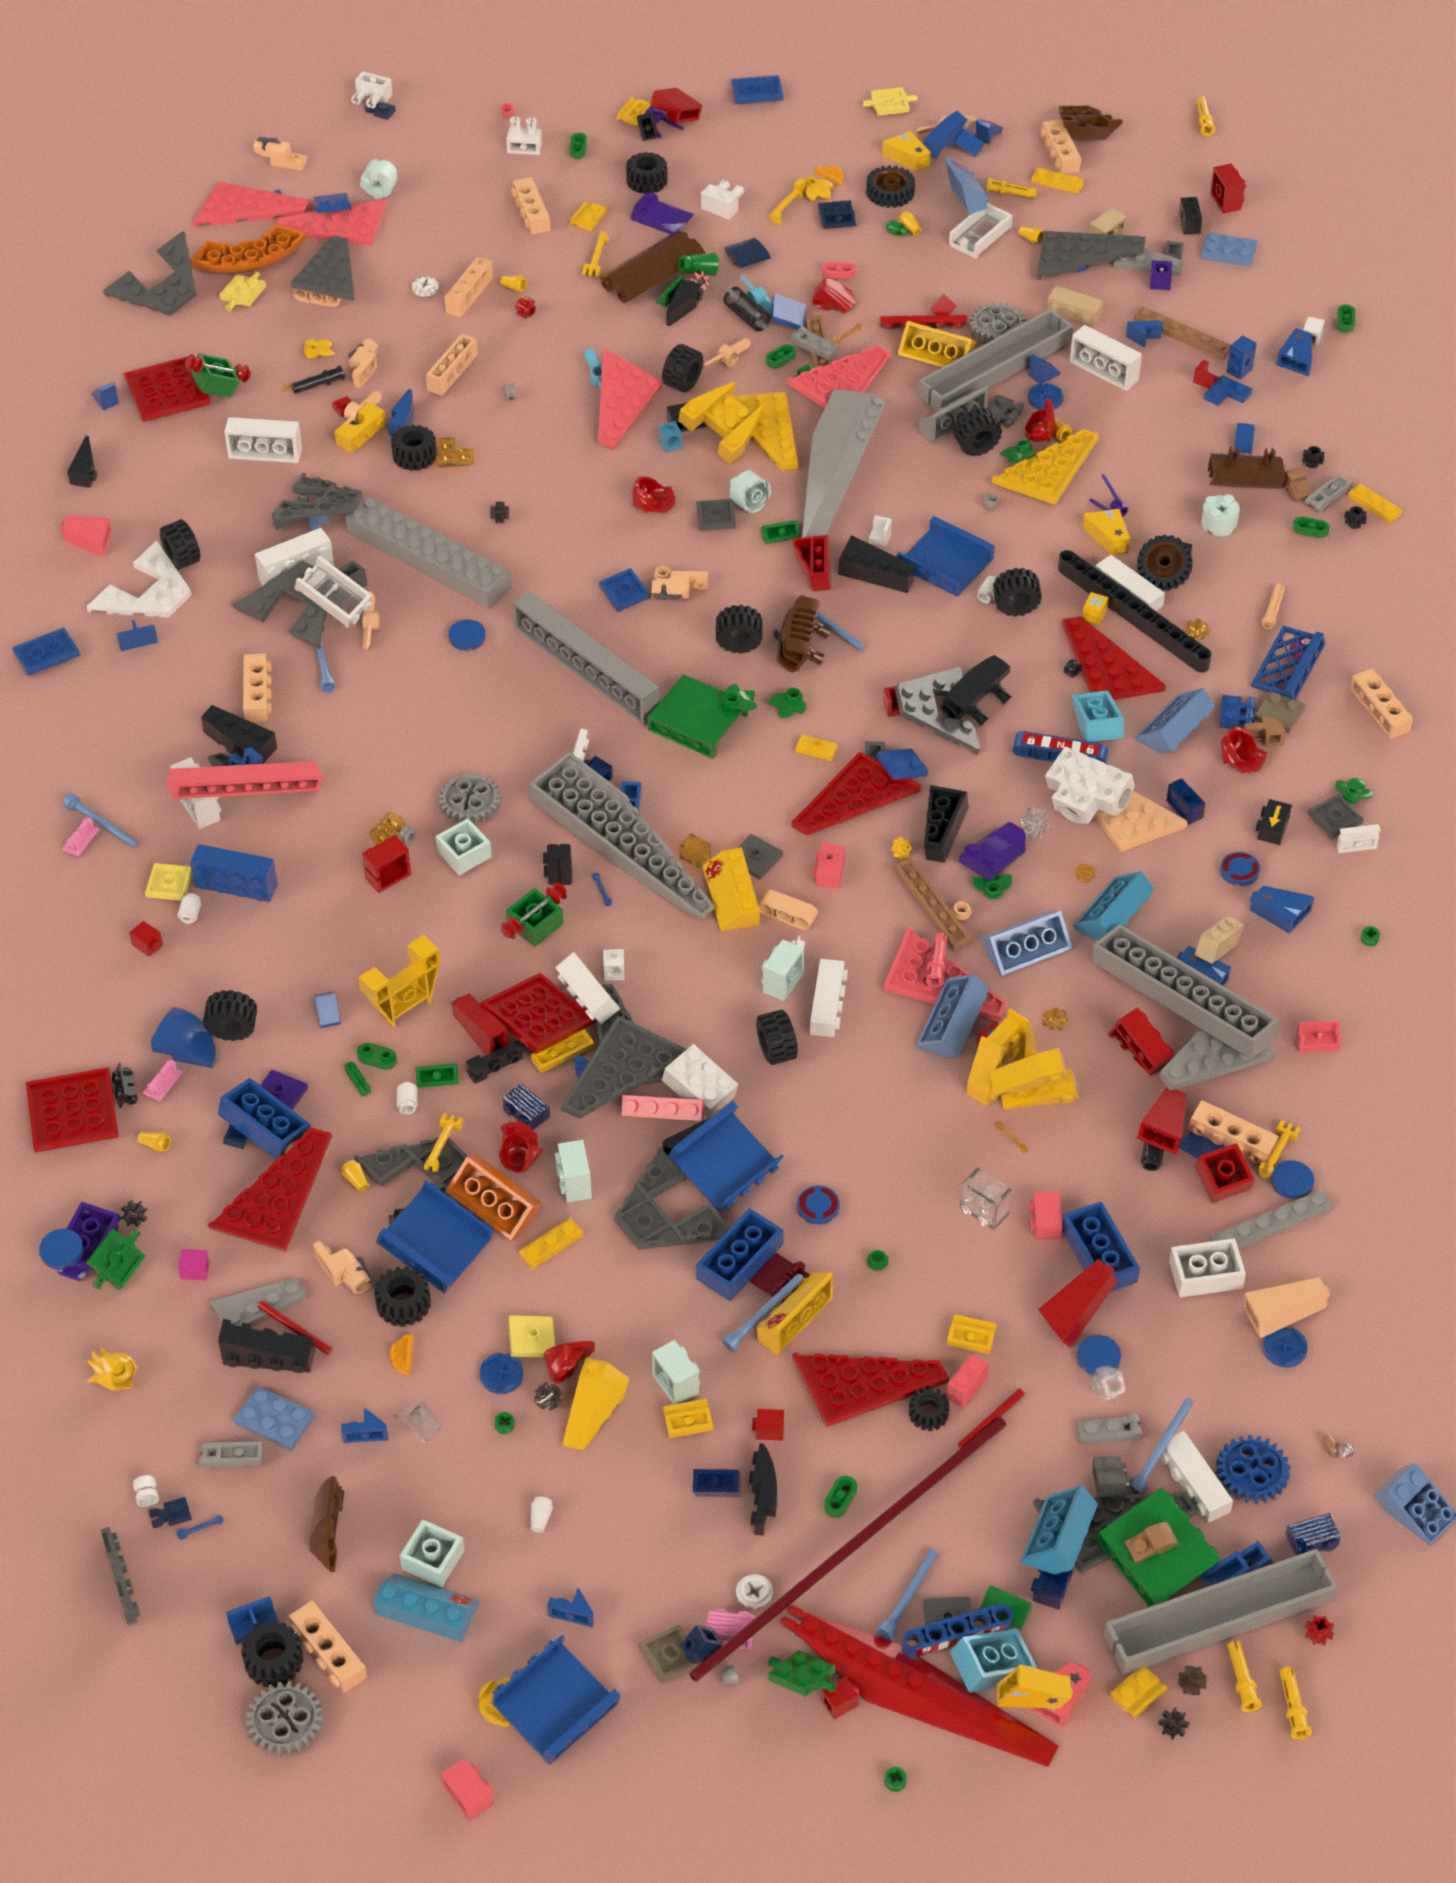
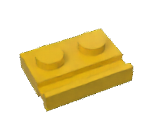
M631 97L617 114V120L622 119L625 123L638 126L637 116L645 114L646 110L651 107V102L641 99L635 100L634 97Z
M585 201L570 219V225L576 224L577 227L592 232L606 215L607 207L593 202L590 204L588 201Z
M954 1314L947 1338V1345L990 1355L997 1324Z
M707 1399L663 1406L669 1439L713 1431Z
M1142 1667L1135 1670L1110 1692L1109 1697L1126 1713L1128 1712L1132 1715V1718L1135 1720L1167 1691L1168 1686L1163 1685L1160 1679L1148 1668Z

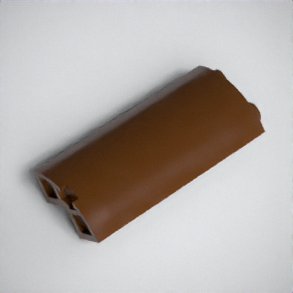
M676 231L599 278L607 292L615 289L618 298L622 303H626L680 271L679 258L681 256L706 254V252L697 240L688 237V233Z

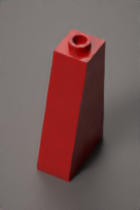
M468 993L452 1002L454 1017L485 1055L508 1045L507 1028L487 1009L481 1007V1004Z
M1166 1087L1142 1120L1137 1139L1176 1155L1182 1138L1187 1093L1177 1089L1169 1090Z
M1099 1259L1096 1260L1038 1309L1061 1341L1068 1347L1075 1343L1118 1282L1113 1275L1115 1270L1108 1262L1104 1264Z

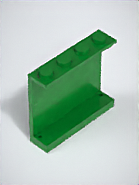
M683 674L649 714L647 725L649 731L713 759L717 755V743L739 716L748 717V711L725 708L722 705V698L725 696V692Z
M1162 1487L1101 1530L1095 1539L1148 1607L1165 1602L1221 1561L1218 1551L1207 1543L1202 1531L1193 1526L1188 1514L1184 1510H1180L1175 1504L1173 1496ZM1168 1522L1179 1545L1136 1564L1125 1541L1143 1533L1144 1529L1152 1525Z

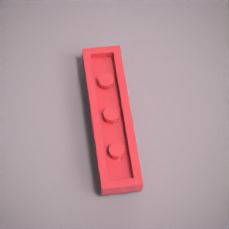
M622 1095L621 1116L703 1121L705 1099Z

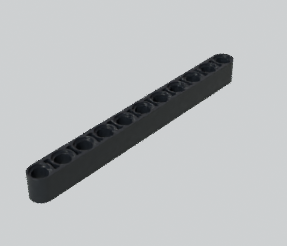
M1064 550L1059 554L1058 571L1089 594L1092 592L1108 597V608L1195 671L1202 673L1209 670L1212 653L1207 647L1073 551Z

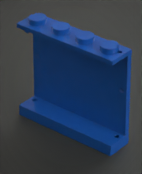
M933 516L930 519L929 531L907 554L898 552L897 557L914 565V575L958 597L994 559L995 545Z
M734 1101L730 1102L673 1147L668 1155L718 1212L722 1211L725 1207L730 1209L737 1202L736 1198L739 1196L745 1197L752 1190L750 1187L754 1184L760 1185L767 1178L765 1176L767 1173L773 1174L781 1167L779 1163L784 1157L781 1154L778 1158H774L736 1117L734 1113L738 1106Z
M425 1180L418 1194L387 1229L383 1228L376 1243L410 1269H417L418 1274L422 1272L430 1284L445 1294L491 1240L494 1230L491 1229L488 1223L476 1218L469 1209H464L453 1197L441 1192L437 1185Z
M563 1635L557 1640L555 1638L551 1639L545 1645V1650L541 1654L535 1653L528 1660V1665L525 1668L515 1670L510 1676V1681L505 1685L503 1683L499 1684L492 1692L491 1704L549 1765L617 1706L621 1697L616 1689L609 1693L563 1645L565 1638Z

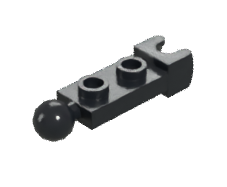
M517 1040L483 1057L477 1055L467 1060L466 1063L470 1067L467 1073L474 1083H478L487 1079L488 1074L497 1072L501 1068L523 1059V1052L533 1053V1051L523 1043L520 1044Z

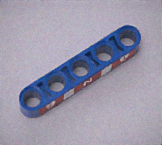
M1027 731L1016 733L1012 749L1013 753L1020 757L1055 762L1066 746L1073 751H1078L1090 758L1104 762V764H1106L1109 750L1107 746L1101 743Z
M1002 1603L910 1629L904 1634L902 1651L907 1657L915 1658L953 1647L964 1636L1008 1630L1011 1625L1013 1610L1007 1604ZM1004 1615L1007 1620L1001 1621L996 1616ZM974 1622H983L985 1626L977 1627ZM957 1627L960 1628L963 1632L957 1634L954 1633L952 1629ZM937 1634L941 1639L933 1640L930 1638V1635ZM910 1640H914L919 1645L913 1647L910 1646L907 1642Z

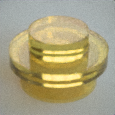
M1081 864L1076 868L1075 873L1079 881L1087 883L1095 877L1096 871L1089 864Z

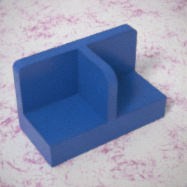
M132 620V630L116 633L121 651L158 643L155 626L149 625L137 628L135 620Z
M270 1596L226 1612L228 1624L236 1645L243 1643V1640H246L247 1633H253L252 1628L255 1626L261 1627V1623L267 1622L268 1625L271 1624V1621H277V1625H280Z

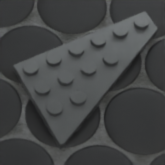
M1044 231L1037 280H1042L1043 276L1051 274L1057 276L1061 273L1076 271L1078 267L1085 265L1091 267L1096 264L1113 261V258L1124 256L1126 258L1131 255L1144 253L1145 236Z
M331 236L291 281V288L353 301L354 288L348 240L340 236Z
M618 1016L562 1104L561 1110L581 1119L662 1073L669 1064L687 1049Z
M1185 1492L1171 1494L1175 1504L1180 1510H1184L1189 1518L1197 1514V1508ZM1127 1494L1126 1496L1094 1498L1098 1505L1088 1528V1533L1082 1543V1548L1075 1561V1566L1081 1574L1110 1559L1095 1541L1098 1533L1149 1496ZM1037 1498L1033 1500V1506L1040 1514L1045 1500Z

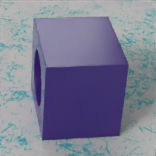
M1152 260L1150 289L1170 290L1172 261Z

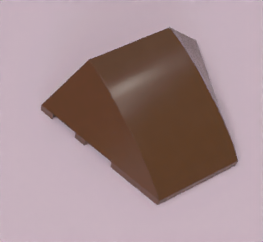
M1089 105L1058 106L1063 125L1075 140H1105L1123 123L1121 119H1112L1110 114L1102 115V111Z
M336 1476L326 1479L315 1497L309 1542L310 1552L330 1572H335L337 1547L335 1538L338 1513L343 1509L345 1493L342 1490V1486H339Z

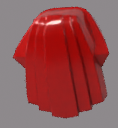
M823 278L814 288L812 303L819 309L826 311L838 308L845 314L856 303L852 291L839 283L837 279Z
M1044 399L1045 409H1038L1030 415L1025 426V436L1029 441H1051L1054 434L1055 418L1053 403L1050 399Z
M649 476L636 478L632 487L633 505L642 509L645 513L649 511L667 513L668 510L675 506L676 498L674 491H672V486L662 487L656 479Z
M1236 726L1227 731L1221 739V752L1224 764L1230 763L1241 773L1256 772L1263 767L1267 752L1257 748L1254 737L1247 729Z
M519 1121L503 1123L500 1127L503 1135L499 1149V1158L507 1170H512L516 1173L526 1172L544 1150L538 1147V1134L532 1128Z
M579 1341L565 1343L547 1349L543 1356L548 1376L552 1382L560 1384L565 1379L571 1377L580 1360L588 1358L595 1351V1342Z

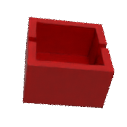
M396 835L385 839L383 842L362 853L365 879L378 893L412 875L409 849Z

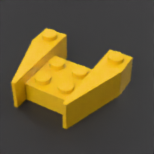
M735 382L693 398L680 409L678 420L691 432L702 422H705L724 439L719 442L717 454L730 465L743 454L762 418L764 408L761 405L752 413L733 397Z
M424 935L414 939L407 945L410 966L402 969L401 972L392 978L387 979L376 967L365 971L358 977L360 991L378 1014L393 1028L396 1027V1018L420 1002L424 1001L428 1005L431 1003L440 965L439 949Z
M1009 1008L1007 1010V1017L987 1038L981 1037L968 1079L967 1094L988 1106L992 1100L996 1101L999 1095L994 1096L990 1071L1007 1065L1010 1059L1016 1062L1037 1054V1041L1029 1019Z
M1059 1048L1040 1052L990 1071L994 1096L1001 1094L1004 1110L1056 1103L1069 1104L1074 1102L1075 1099H1079L1075 1075L1071 1069H1065L1063 1055Z

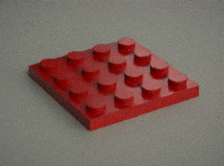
M187 357L123 373L143 422L211 404L208 393L200 391L192 373L187 370L185 366Z
M541 973L481 1001L480 1005L496 1017L507 1028V1031L535 1054L592 1026L596 1018L592 1020L585 1012V1008L583 1009L580 1004Z
M109 1067L26 1082L35 1153L119 1137Z

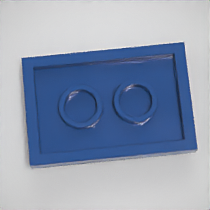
M779 75L731 79L735 104L783 100Z
M64 627L12 647L14 655L28 676L80 656L77 646Z

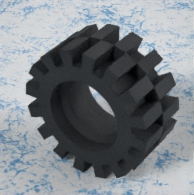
M926 1387L922 1388V1393L919 1390L915 1391V1395L911 1396L909 1402L911 1422L915 1421L917 1428L921 1425V1430L929 1427V1431H933L934 1426L938 1430L940 1429V1424L944 1426L949 1418V1399H946V1394H941L939 1389L934 1392V1387H930L929 1391H926ZM932 1404L937 1407L938 1411L933 1414H927L921 1411V1406Z

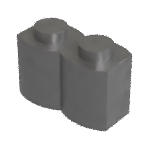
M1120 1456L1093 1457L1092 1472L1097 1496H1126V1490L1130 1489L1129 1476H1126V1462H1122Z

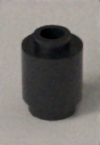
M1144 1142L1141 1156L1142 1167L1148 1171L1158 1170L1162 1165L1164 1150Z

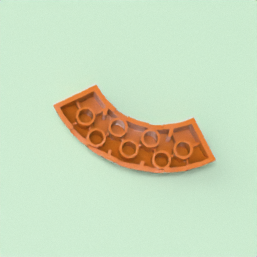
M276 224L272 229L263 234L262 238L255 241L251 239L238 242L239 245H229L228 243L207 240L190 259L191 265L197 270L223 274L243 273L262 269L294 253L306 241V233Z

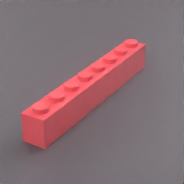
M315 761L169 769L166 786L173 799L319 791L323 775Z

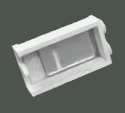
M987 203L988 209L969 215L950 232L949 246L977 259L979 254L1008 229H1012L1013 215Z
M320 555L317 557L316 565L312 569L309 567L305 571L304 578L300 579L298 577L296 579L295 590L302 592L343 623L346 628L351 624L355 625L360 619L361 613L363 611L366 613L372 606V594Z

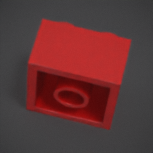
M1232 163L1213 167L1210 194L1222 213L1242 210L1246 182L1240 176L1238 169Z
M1237 1143L1198 1156L1195 1164L1198 1175L1212 1203L1250 1190L1255 1181Z

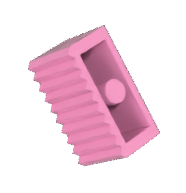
M725 1609L709 1610L707 1627L714 1629L724 1645L753 1621L755 1615H751L746 1611L728 1613ZM754 1635L742 1644L739 1649L752 1650Z

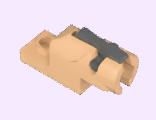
M258 136L254 142V152L261 156L270 157V163L273 166L302 171L307 162V155L291 153L290 143L279 141L277 138Z
M368 338L364 339L348 355L350 371L353 372L354 387L361 388L377 368L376 353L379 350H376L378 345Z
M671 571V579L652 580V599L678 600L679 598H689L690 589L708 590V571Z
M321 1241L313 1244L316 1259L335 1286L345 1283L354 1294H362L371 1288V1276L362 1257H355L347 1249L333 1254L328 1246L325 1247Z

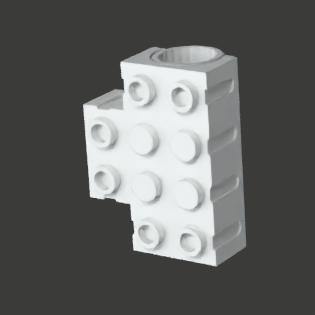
M1066 746L1045 775L1048 788L1057 791L1052 796L1054 809L1061 812L1068 820L1081 824H1088L1098 809L1113 816L1118 815L1127 806L1131 797V791L1135 787L1132 774L1125 773L1111 765H1106L1104 762L1090 758L1078 751H1073ZM1068 808H1070V809H1072L1073 811H1075L1078 815H1076V814H1074L1073 812H1071Z

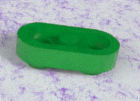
M575 133L571 136L569 152L571 157L580 159L586 155L587 136L584 133Z
M1347 304L1339 306L1337 311V328L1344 333L1353 331L1355 327V308Z
M784 344L766 355V365L776 369L796 357L795 346Z
M1297 517L1294 519L1293 530L1298 534L1323 538L1329 534L1330 525L1324 520L1308 517Z
M364 1043L357 1048L358 1060L363 1064L383 1070L392 1069L397 1064L396 1053L392 1049L372 1043Z
M841 1476L835 1481L824 1501V1511L828 1516L839 1518L846 1513L857 1493V1482L854 1478ZM842 1489H848L849 1491L844 1492ZM837 1506L839 1509H832V1507Z

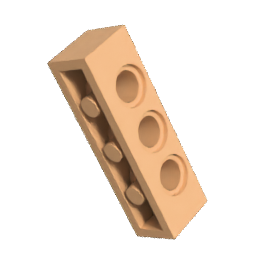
M1062 119L1043 122L1040 136L1045 141L1046 149L1050 151L1051 159L1055 161L1056 169H1059L1062 174L1080 172L1081 157L1066 127L1063 125Z
M533 178L513 181L511 194L515 198L516 207L520 208V216L524 218L525 228L529 229L531 235L550 231V217Z
M476 257L445 296L446 313L460 318L464 315L493 278L492 261Z
M461 334L426 374L427 391L440 396L445 394L478 355L477 339Z
M266 653L244 655L243 712L244 718L250 722L268 721V713H272L271 702H268L269 699H272L271 688H268V686H272L271 674H268V672H272L271 661L267 660Z
M1373 669L1353 675L1350 689L1387 736L1392 739L1410 732L1413 722L1411 714L1404 709L1400 700L1396 699L1391 689L1384 684L1382 678Z
M1203 1100L1200 1101L1188 1127V1130L1192 1131L1195 1135L1208 1138L1217 1145L1229 1146L1237 1143L1244 1157L1259 1164L1267 1162L1278 1139L1277 1135Z
M313 1600L289 1615L290 1626L303 1641V1648L309 1655L313 1654L315 1656V1662L322 1672L326 1670L330 1675L328 1678L334 1688L339 1687L343 1693H346L367 1678L364 1664ZM311 1630H317L315 1633H308ZM330 1646L329 1649L322 1650L323 1647ZM337 1663H344L340 1667L335 1666Z

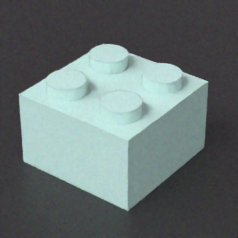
M469 819L435 836L437 852L458 875L492 858L490 841Z
M783 939L778 946L776 945L773 948L770 958L766 959L761 967L763 971L761 983H763V993L781 1001L786 1000L804 974V948Z
M583 1140L558 1144L555 1160L556 1173L560 1180L561 1195L565 1194L567 1203L592 1199L590 1170Z
M673 1340L652 1352L653 1377L673 1404L685 1403L699 1396L700 1370L695 1362L689 1360L683 1346H679Z
M422 1519L400 1554L401 1569L442 1588L464 1553L463 1537Z

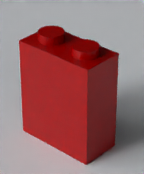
M678 88L654 90L650 106L667 112L665 116L675 123L699 120L703 106Z

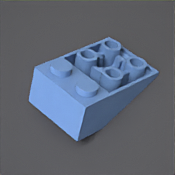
M1416 1463L1402 1467L1374 1495L1388 1514L1428 1545H1432L1456 1520L1455 1510Z

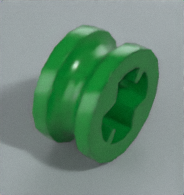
M1373 926L1365 927L1362 930L1361 942L1366 946L1377 945L1380 931Z
M508 1412L499 1413L495 1417L496 1431L500 1434H508L513 1431L515 1427L513 1415ZM501 1421H503V1422L509 1421V1425L506 1426L505 1424H503V1425L501 1426Z
M899 1767L889 1768L885 1774L886 1788L892 1792L903 1790L906 1785L905 1771ZM896 1776L900 1777L899 1781H896L895 1783L891 1782L892 1778H895Z

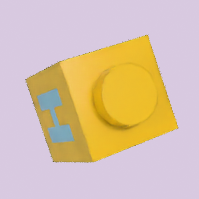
M1091 592L1083 607L1082 618L1087 622L1100 625L1107 611L1108 597Z

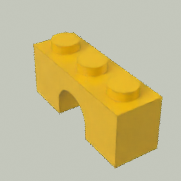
M367 403L357 412L358 425L345 422L334 431L336 445L353 453L386 425L385 410Z

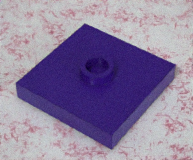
M271 1070L260 1085L292 1110L308 1089L307 1083L275 1070Z

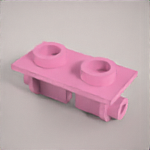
M87 817L82 820L79 828L70 839H67L62 851L78 857L81 855L100 830L93 826L91 818Z
M166 1061L154 1079L147 1084L142 1094L160 1102L183 1071L176 1069L175 1061Z

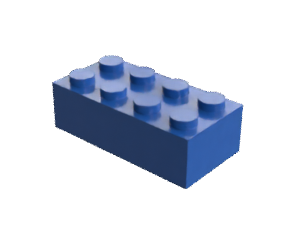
M198 844L190 861L195 887L203 890L206 889L270 902L278 885L274 859Z
M248 1078L220 1097L218 1115L276 1160L285 1154L287 1146L301 1139L311 1127L309 1122L251 1078Z
M1102 1201L1063 1214L1062 1232L1083 1270H1086L1098 1259L1104 1264L1108 1262L1115 1270L1113 1275L1118 1280L1111 1291L1138 1282L1140 1267Z
M749 1208L696 1264V1279L731 1301L783 1245L784 1230Z

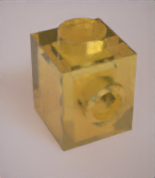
M692 833L679 845L680 859L697 868L707 863L711 857L710 843Z

